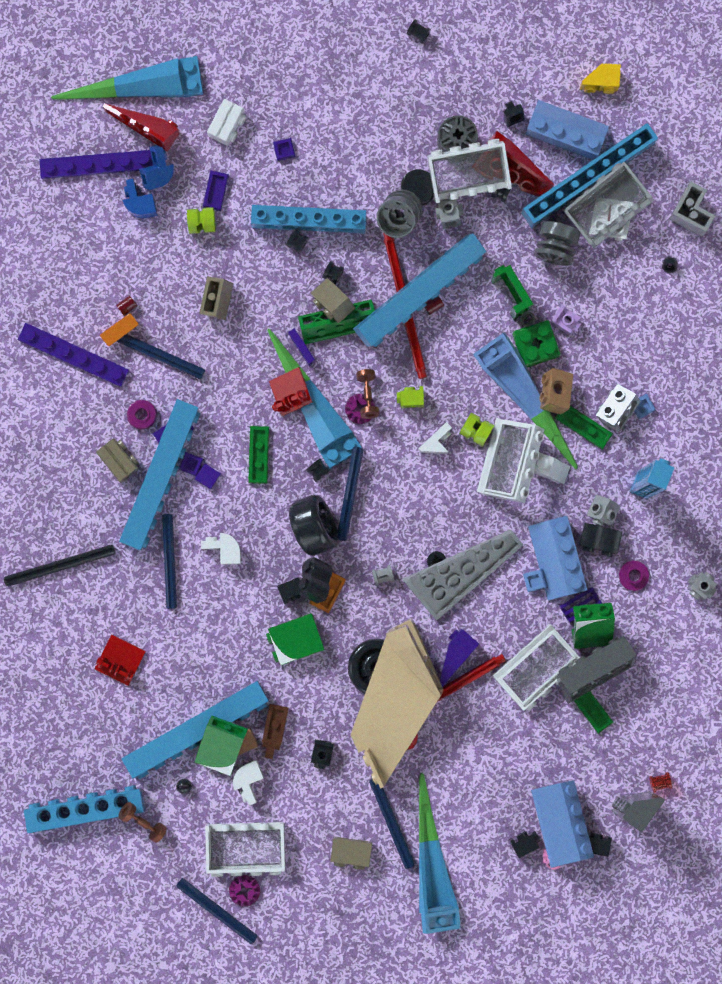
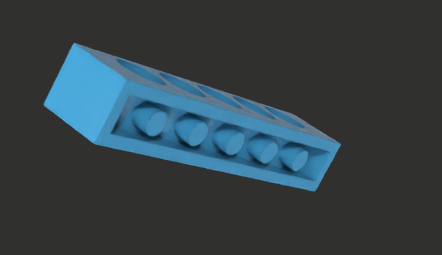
M252 205L251 226L257 229L365 234L366 210Z
M661 458L659 461L651 462L637 471L629 492L648 499L666 490L675 467L670 466L671 462Z
M132 785L124 787L125 791L117 792V789L106 790L104 795H98V792L86 794L87 798L79 799V796L67 797L65 802L55 799L48 801V805L43 806L40 805V802L29 804V808L24 810L27 833L118 817L122 808L118 803L120 796L126 797L128 802L136 806L135 814L145 811L142 789ZM100 800L108 802L107 810H102L99 807ZM82 803H85L89 806V812L87 814H84L80 811V805ZM62 807H67L70 810L68 817L62 816ZM43 810H47L50 813V820L46 821L42 818Z

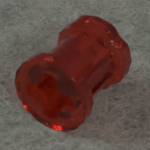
M669 772L656 777L649 776L653 793L657 792V790L673 788Z

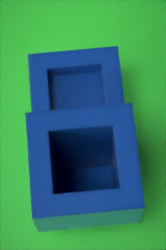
M158 145L149 147L153 166L139 169L143 188L148 190L163 187L171 180L174 173V164L165 161L167 160L166 151Z
M134 179L126 180L127 186L124 187L126 198L129 197V199L122 201L127 211L132 216L141 219L158 216L153 194L138 196Z

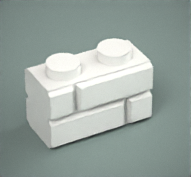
M224 99L207 131L208 137L227 146L230 142L233 143L238 135V132H236L238 126H242L246 119L244 108Z

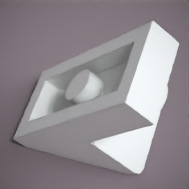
M446 422L418 449L419 452L448 454V451L439 440L441 439L444 442L451 435L449 431L452 427Z

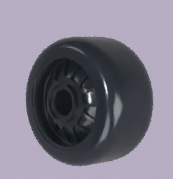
M310 495L290 505L289 520L292 531L299 546L307 555H319L337 546L338 531L336 523L322 497Z
M374 638L360 643L349 657V678L355 688L363 694L366 693L373 674L371 665L377 662L385 639Z

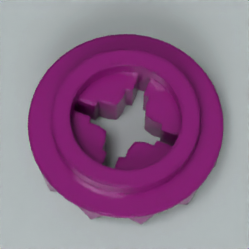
M354 394L345 405L346 415L356 424L367 423L371 419L362 418L359 411L353 412L357 408L356 401L361 406L367 405L364 394ZM373 400L371 401V406H375Z
M249 875L236 877L229 887L230 898L241 907L251 906L259 898V883ZM241 883L245 888H253L248 891V899L244 894H237L242 889Z

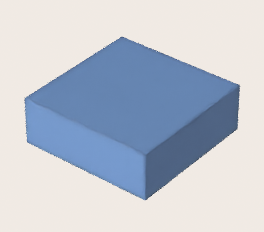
M647 394L639 397L641 402L634 412L637 418L641 419L656 411Z
M543 569L523 574L528 592L547 588Z

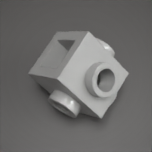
M457 199L441 200L438 203L439 208H435L437 220L441 219L443 229L461 226L460 215H464L462 203L458 204Z
M596 495L587 516L592 518V523L603 527L605 524L611 527L621 506L611 499Z
M707 572L694 573L688 580L689 585L687 589L690 590L689 594L697 600L710 599L716 592V589H714L717 586L714 582L715 578ZM702 582L707 584L705 590L701 588Z

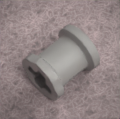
M390 565L381 570H372L376 586L387 581L394 582Z

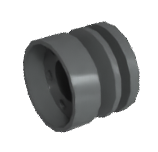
M464 116L447 118L441 124L438 131V150L448 152L451 147L461 146V149L469 148V144L477 143L478 131L475 124ZM455 134H458V136L461 137L460 140H457ZM471 155L460 156L446 160H449L451 162H462L464 160H467Z
M399 189L391 192L381 204L376 214L380 230L392 238L407 236L421 218L422 204L420 199L408 190Z
M550 221L543 222L539 236L545 241L537 242L536 246L538 248L535 249L534 256L555 265H572V256L575 255V250L570 247L578 245L581 232L566 224Z

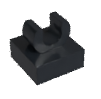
M512 101L505 104L507 109L503 111L507 128L524 121V109L521 104L514 106Z

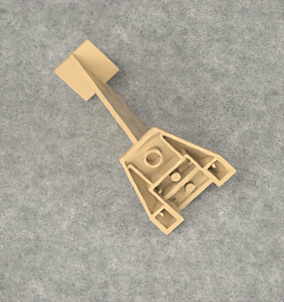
M413 618L389 629L386 633V638L350 734L358 753L365 750L364 762L367 767H371L373 771L371 774L372 779L376 785L379 784L380 789L385 786L444 691Z

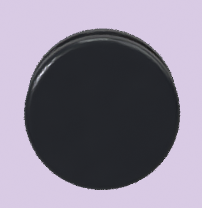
M415 169L403 177L401 182L402 190L413 192L420 199L422 206L431 202L434 193L429 172Z

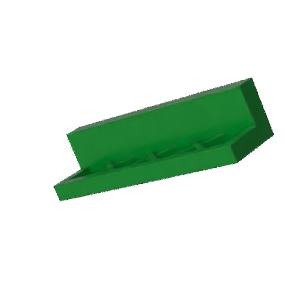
M372 299L353 303L355 309L339 323L333 318L331 320L323 319L327 317L323 311L298 316L305 345L356 333L353 328L375 311ZM370 307V310L361 311L362 308ZM310 320L313 321L312 323H309V324H305V325L303 324V322H306V321H310Z

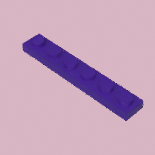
M150 150L39 159L41 179L132 172L153 166Z
M28 323L24 324L17 339L119 387H122L130 371Z

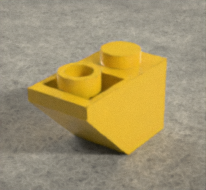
M600 64L582 80L580 90H584L586 93L603 91L604 94H614L620 87L621 64Z

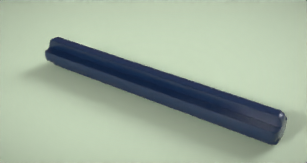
M128 334L117 340L122 345L195 378L202 379L205 374V369Z
M353 447L338 526V540L347 541L364 451L360 447Z
M163 514L166 608L176 609L173 515Z
M370 779L369 783L405 869L412 868L415 863L383 788L380 789L379 784L376 785L373 779Z
M184 878L180 879L176 885L179 890L248 943L253 944L256 941L257 934Z

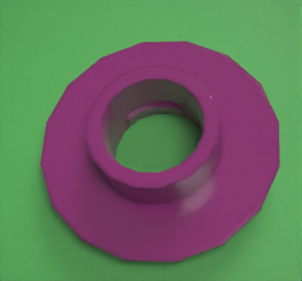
M137 400L128 407L127 420L134 428L140 430L148 429L155 423L157 411L151 402ZM141 409L146 410L148 414L144 420H139L136 417L137 412Z
M639 561L626 562L619 571L620 583L628 590H641L649 581L647 567ZM630 571H638L640 575L639 580L631 581L629 578Z

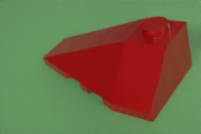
M109 104L103 105L106 113L154 144L163 147L167 152L180 134L178 125L171 120L167 122L155 116Z
M498 131L489 139H499V142L503 141L505 143L510 181L520 186L521 191L540 197L553 187L554 183L511 140ZM499 149L479 153L471 168L487 179L493 180V177L503 179Z

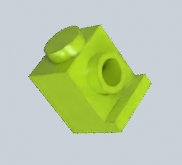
M419 386V390H415V387H405L404 391L396 392L397 403H400L401 408L424 407L423 386Z

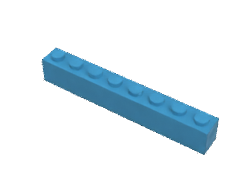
M648 123L528 204L523 208L522 216L530 227L534 228L566 206L571 200L579 197L586 188H592L597 184L596 181L601 176H607L612 172L611 169L616 164H622L623 162L627 164L655 145L658 140L657 135Z
M473 233L466 235L353 328L367 347L378 346L383 342L382 338L386 334L391 335L398 329V324L401 322L405 323L411 319V314L415 310L418 312L427 305L425 303L430 298L433 300L440 295V290L444 286L446 288L455 282V277L458 275L462 276L468 272V267L472 263L475 265L483 259L482 255L487 251Z
M179 399L176 400L119 542L141 551L143 547L147 548L150 541L148 533L150 529L154 530L158 521L155 519L157 511L161 513L165 503L162 501L164 494H169L172 486L169 483L172 476L175 477L178 472L179 466L176 465L178 459H183L186 448H184L186 440L190 441L194 431L190 429L193 423L197 424L201 415L198 412L199 407Z
M256 681L121 759L132 779L138 777L140 780L149 774L147 770L153 767L157 770L166 765L165 760L171 757L172 760H175L183 755L182 750L186 748L192 750L199 746L198 741L202 740L211 715L231 723L239 718L241 722L250 717L249 712L256 709L258 712L267 707L266 702L269 699L259 681Z

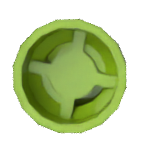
M214 207L203 208L202 211H199L198 208L187 209L189 234H197L201 230L205 233L216 232Z
M471 412L459 434L467 439L472 437L473 442L483 447L494 425L486 420L482 422L479 416Z

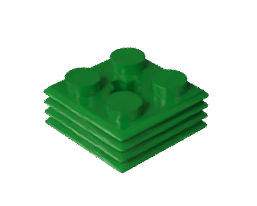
M549 320L515 330L512 334L516 347L527 368L556 359L561 355ZM534 340L541 342L538 349L536 346H532Z

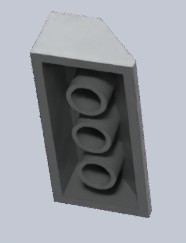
M625 636L620 639L618 637L612 639L606 647H598L592 651V655L587 658L583 656L575 661L576 664L573 666H565L558 671L557 681L568 704L634 666L637 655Z
M650 791L622 795L621 798L617 797L612 803L614 808L611 811L640 832H643L665 799Z

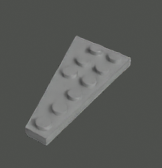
M508 530L402 580L437 621L520 549L523 544L513 531Z

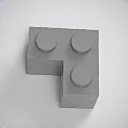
M690 181L669 220L703 237L715 217L710 212L698 207L707 190Z

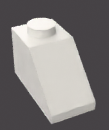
M539 452L534 474L564 484L570 466L556 458Z

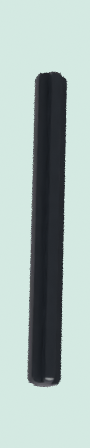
M107 545L4 577V583L9 587L115 555L114 545Z

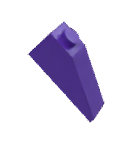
M455 629L449 636L451 641L448 643L439 678L442 687L479 645L463 629L459 631Z

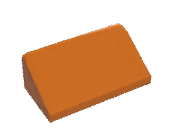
M129 313L101 333L100 337L107 346H111L137 327L138 322Z
M332 572L326 601L315 603L310 600L309 604L329 613L346 579Z

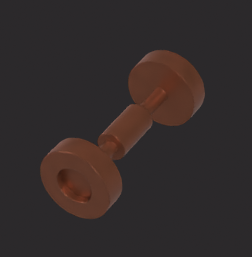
M372 369L360 370L356 373L358 381L365 382L364 398L367 401V407L360 410V415L364 419L376 418L380 415L378 407L371 406L372 391L369 386V381L376 378L375 371Z
M131 802L126 803L119 812V819L123 822H128L131 818L135 819V823L144 829L151 830L149 834L150 840L155 843L159 842L164 837L167 827L162 823H157L152 827L150 822L141 816L137 817L134 815L136 812L134 804Z

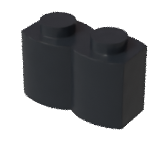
M584 523L579 546L583 547V551L593 553L594 550L602 551L601 555L612 557L613 554H618L623 532Z
M313 557L306 560L302 565L303 578L298 585L299 595L315 603L326 601L328 597L332 566Z

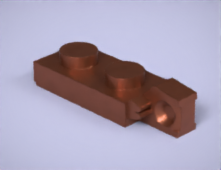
M269 705L262 739V747L266 748L265 758L273 759L274 750L280 749L289 707Z

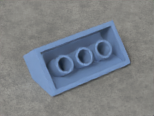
M538 100L525 135L594 160L599 155L609 126Z
M568 516L528 526L539 569H543L547 588H545L547 599L552 600L587 591Z
M575 781L562 782L531 790L550 867L553 868L594 858Z

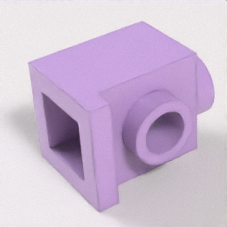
M561 305L550 323L570 335L572 331L576 333L581 323L578 321L581 317L567 309L564 305ZM565 317H569L571 319V322L566 323L564 320Z

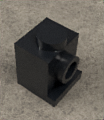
M299 577L277 586L284 604L288 603L287 599L291 598V601L302 597L299 595Z
M315 739L311 763H314L315 768L325 769L326 766H330L334 747L333 742ZM321 751L326 753V757L323 759L318 756V753Z
M524 831L516 836V840L513 838L509 839L518 858L540 848L538 845L540 839L536 831L530 833Z
M591 833L589 839L593 854L609 857L612 837L606 835L605 839H603V835Z

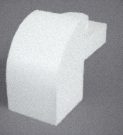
M220 533V541H217V537H206V541H201L202 550L220 549L222 565L241 564L240 546L232 536Z
M257 759L240 767L233 779L234 790L243 789L240 792L244 803L248 802L249 806L257 803L251 783L264 778Z

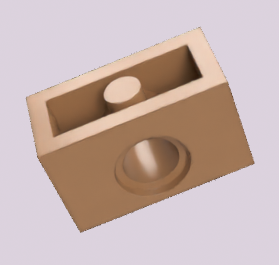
M555 368L544 373L542 377L543 389L539 398L541 402L540 409L560 415L569 410L573 382L572 373Z

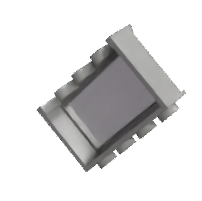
M625 162L616 164L611 169L612 172L607 176H601L596 181L597 184L592 188H586L581 193L582 196L577 200H571L564 209V212L593 248L655 201Z

